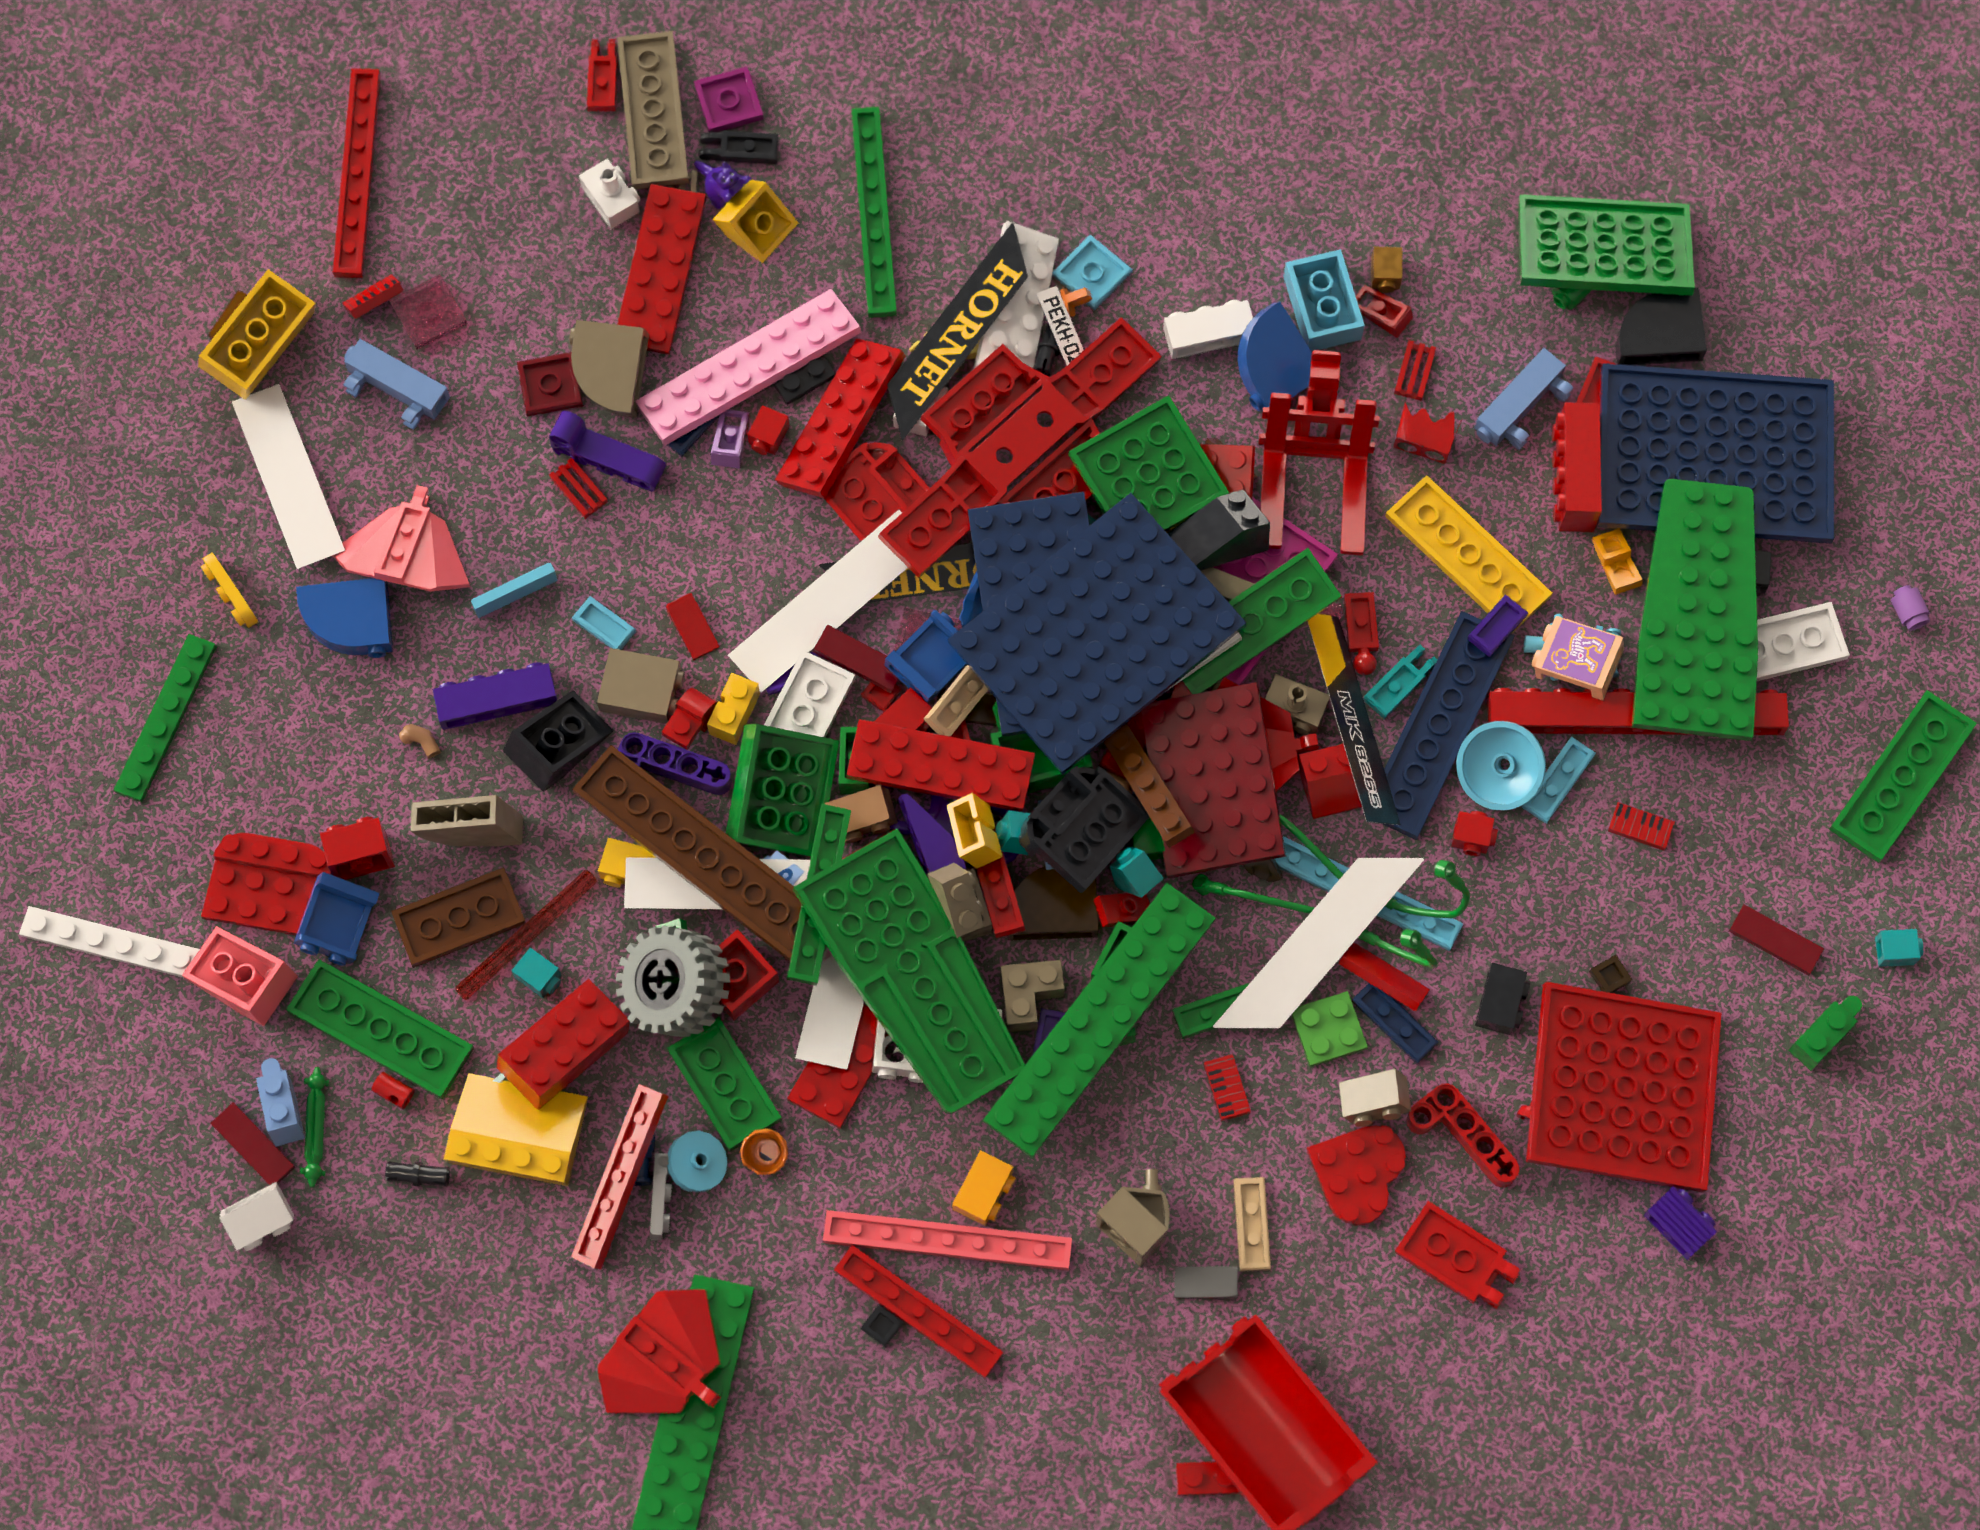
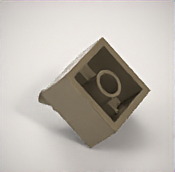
M1157 1169L1145 1170L1146 1185L1143 1186V1189L1122 1187L1098 1211L1095 1225L1140 1267L1166 1241L1168 1232L1169 1205L1166 1194L1162 1191L1161 1185H1158Z

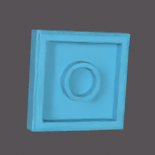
M1089 235L1052 272V276L1071 292L1086 287L1092 295V300L1086 304L1095 310L1132 273V268L1092 235Z

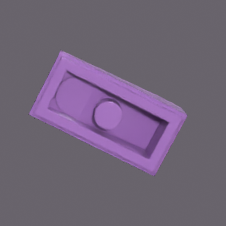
M726 410L719 415L711 450V465L740 468L749 412ZM725 417L742 418L740 427L724 425Z

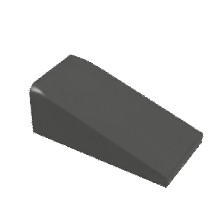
M1175 1267L1174 1298L1236 1301L1238 1267Z

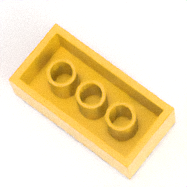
M268 269L201 352L198 359V367L246 400L312 317L315 310V302Z

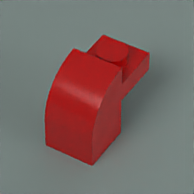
M693 687L688 689L676 703L677 709L662 730V736L688 750L700 730L703 732L707 730V723L718 701Z

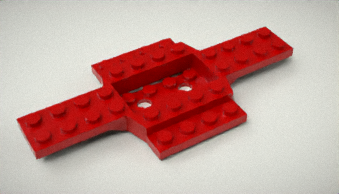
M1122 317L1064 369L1051 377L1024 364L1004 344L1000 345L922 414L920 420L941 439L939 445L951 467L933 486L879 533L878 538L920 578L971 532L968 509L1084 492L1085 501L1087 502L1093 494L1069 457L1068 452L1100 434L1094 420L1161 360L1162 356ZM1041 413L1049 414L1053 419V424L1049 427H1043L1038 424L1037 416ZM1074 427L1078 429L1007 493V487L1071 429ZM1001 449L1008 450L1012 454V461L1001 463L998 461L996 453Z

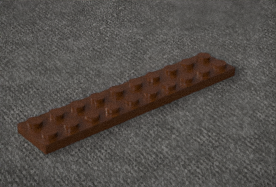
M610 745L572 789L573 793L790 961L801 908V902L793 891L794 886L619 750Z

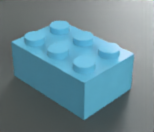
M1341 249L1286 262L1283 278L1300 333L1310 350H1321L1362 340L1365 325Z

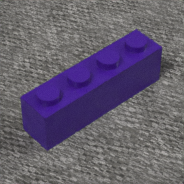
M541 662L531 663L526 668L515 671L514 669H504L499 671L497 675L489 677L483 675L473 676L468 681L462 683L446 682L441 684L439 688L432 689L442 730L545 708L557 701L549 663L543 664Z

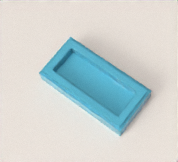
M591 596L572 617L575 623L610 648L621 650L636 633L634 627Z

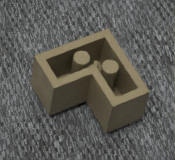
M1061 960L1001 966V983L1008 1032L1037 1030L1038 1020L1035 1000L1064 997Z

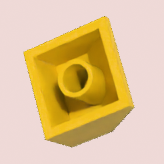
M750 180L712 219L726 237L761 263L769 257L798 224V221L766 182Z

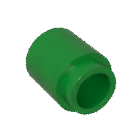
M1553 288V301L1561 309L1573 310L1592 290Z

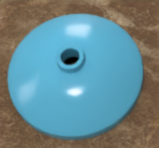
M1494 721L1477 727L1464 739L1457 755L1456 768L1463 790L1473 801L1492 810H1510L1527 803L1536 795L1545 777L1546 762L1540 743L1530 731L1513 722ZM1502 759H1507L1510 762L1508 769L1501 767Z

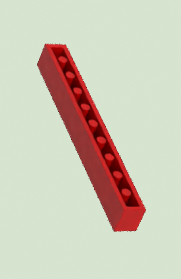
M1498 688L1490 691L1487 699L1488 723L1494 721L1513 722L1526 728L1532 734L1692 735L1632 728L1634 692H1630L1629 689H1615L1612 692H1606L1604 700L1592 697L1590 689H1585L1583 692H1571L1570 689L1559 688L1553 692H1541L1539 688H1528L1521 692L1512 691L1510 688ZM1772 689L1756 693L1753 735H1784L1789 728L1787 693H1778L1777 690Z

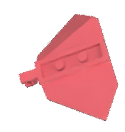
M416 486L410 503L401 502L400 506L389 508L342 543L345 551L332 555L346 572L430 592L470 587L446 522L430 512V508L427 507L430 498L427 495L428 488L423 486Z

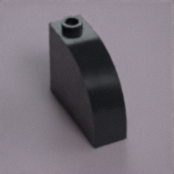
M1699 288L1694 289L1693 296L1651 293L1636 302L1627 312L1617 336L1615 348L1617 364L1645 365L1703 361L1707 347Z

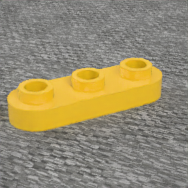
M213 552L202 558L205 564L200 566L209 581L213 579L217 581L220 587L216 588V591L225 604L229 601L232 603L235 609L231 613L239 626L246 624L250 628L258 623L254 613Z

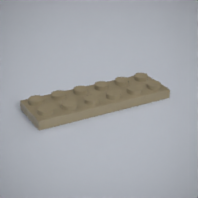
M673 31L617 37L632 187L636 190L650 188V184L670 186L689 183Z

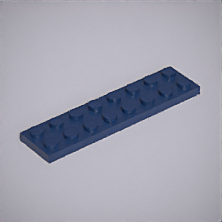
M1461 611L1384 768L1401 825H1383L1415 840L1419 837L1457 758L1460 746L1467 737L1515 637L1511 633L1494 654L1488 657L1467 640L1468 635L1482 620Z

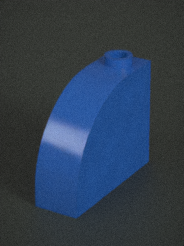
M1280 301L1270 304L1255 315L1246 326L1238 348V367L1241 379L1250 394V403L1257 411L1261 412L1263 407H1269L1271 393L1291 394L1292 398L1309 385L1312 351Z
M369 578L296 587L300 613L311 634L321 644L342 654L368 655L371 658H381L386 655V652H393L389 591L386 581Z

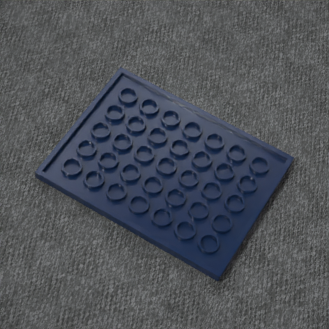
M1602 364L1600 392L1602 512L1598 520V527L1656 531L1663 485L1667 479H1679L1751 488L1754 497L1755 538L1832 544L1834 540V380Z
M1130 493L948 639V643L1063 775L1246 627V622L1134 495Z

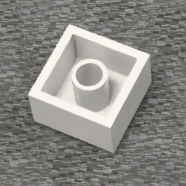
M275 1182L221 1210L219 1218L236 1250L238 1251L244 1247L245 1251H249L263 1243L262 1237L270 1233L275 1237L289 1230L294 1214L278 1183Z

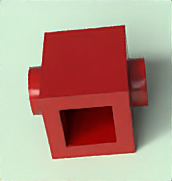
M1459 811L1455 822L1451 847L1463 849V853L1469 856H1480L1481 853L1486 854L1489 846L1494 847L1496 843L1498 829L1493 828L1495 818H1490L1486 813L1480 811H1471L1470 813Z

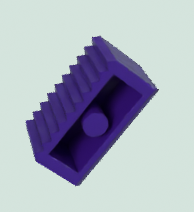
M1673 1186L1643 1216L1688 1260L1716 1234L1717 1230L1714 1228L1716 1224L1706 1212L1702 1211L1699 1213L1692 1205L1693 1199L1685 1190L1680 1189L1678 1191Z

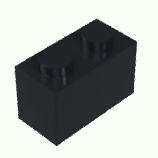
M1492 962L1488 970L1475 1026L1507 1035L1512 1033L1514 1027L1519 1029L1523 1016V1011L1518 1010L1520 1000H1526L1530 988V982L1525 981L1526 971Z

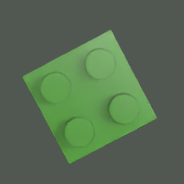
M1348 991L1298 1006L1291 1014L1309 1067L1367 1050L1368 1048Z

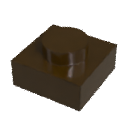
M1617 955L1610 957L1589 971L1603 992L1613 993L1633 980Z

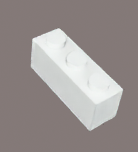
M1231 300L1222 306L1213 308L1212 306H1203L1194 312H1175L1164 318L1163 329L1171 359L1239 345L1246 326L1253 319L1248 300L1241 302L1239 300Z

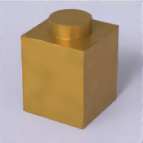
M1374 246L1371 257V288L1378 289L1382 293H1391L1395 289L1400 290L1402 282V247Z

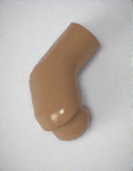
M409 724L400 731V740L404 744H411L413 741L421 744L428 759L441 753L430 730Z

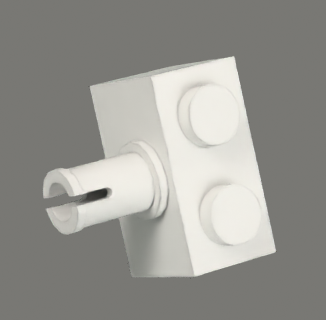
M606 159L579 175L582 189L610 229L640 213L638 203L641 201L640 197L633 187H627L624 182L626 178L618 165L613 167L610 161Z

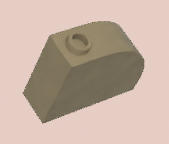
M576 320L575 328L571 329L569 338L570 345H572L571 361L573 372L583 392L602 409L620 416L637 417L638 406L635 401L640 398L649 333L640 327Z
M497 795L412 802L411 832L425 840L451 846L521 845L523 838V815Z

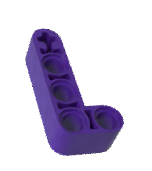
M561 411L549 435L552 450L557 455L562 453L585 466L587 464L597 467L596 470L613 476V474L623 477V481L650 492L655 490L666 468V463L652 454L586 429L584 420L569 411Z
M636 732L628 733L624 736L618 750L643 770L714 795L725 794L732 786L730 769L720 761ZM633 745L643 747L638 754H630L628 752L629 748ZM660 755H668L670 757V760L665 764L655 762ZM692 764L698 767L696 772L692 774L683 772L687 765ZM719 774L723 775V779H719L717 783L713 782V778H717Z

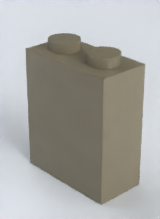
M610 648L597 700L599 711L667 724L670 716L677 709L676 703L679 700L675 699L677 688L682 689L684 684L685 672L681 671L680 662L678 660Z

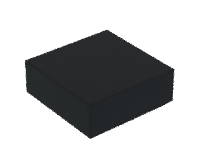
M878 1304L860 1330L886 1348L904 1322Z

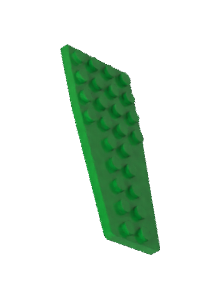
M1667 479L1662 488L1637 644L1632 728L1751 741L1754 734L1758 666L1753 490L1742 486Z
M898 828L793 887L794 893L841 970L946 1114L957 1112L1020 1073L1025 1063L961 937H956L931 882Z

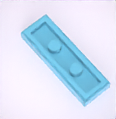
M551 563L544 564L473 598L471 603L477 617L480 618L558 581L555 570Z
M1571 736L1546 771L1539 791L1531 800L1523 804L1522 808L1547 824L1596 752Z

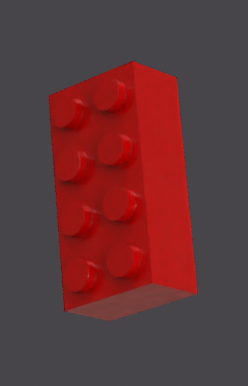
M1565 402L1561 413L1556 415V424L1552 426V441H1557L1556 451H1553L1552 467L1557 468V478L1553 479V495H1558L1557 505L1553 507V522H1558L1559 531L1594 532L1602 512L1600 403Z
M588 978L498 1054L497 1069L539 1110L627 1035L630 1021Z

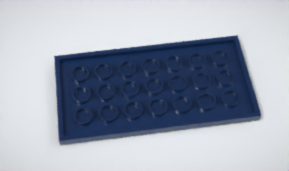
M1084 492L968 509L983 611L1089 526ZM996 698L1002 736L1026 734Z

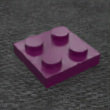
M748 66L694 81V87L709 133L721 132L764 120Z

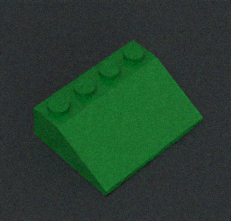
M745 724L726 834L743 846L811 857L820 807L830 800L840 741L761 724Z

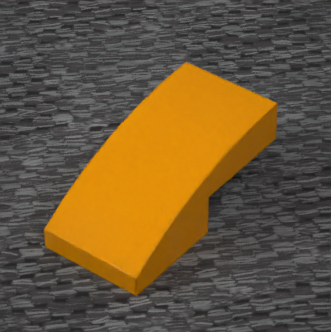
M1620 528L1592 537L1596 553L1615 595L1642 586L1643 579L1631 558V549Z

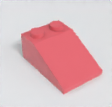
M217 926L182 974L189 982L262 1026L267 1023L298 978L283 960Z

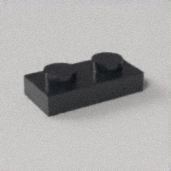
M822 355L791 374H787L784 378L773 383L784 402L789 405L832 380L836 373Z

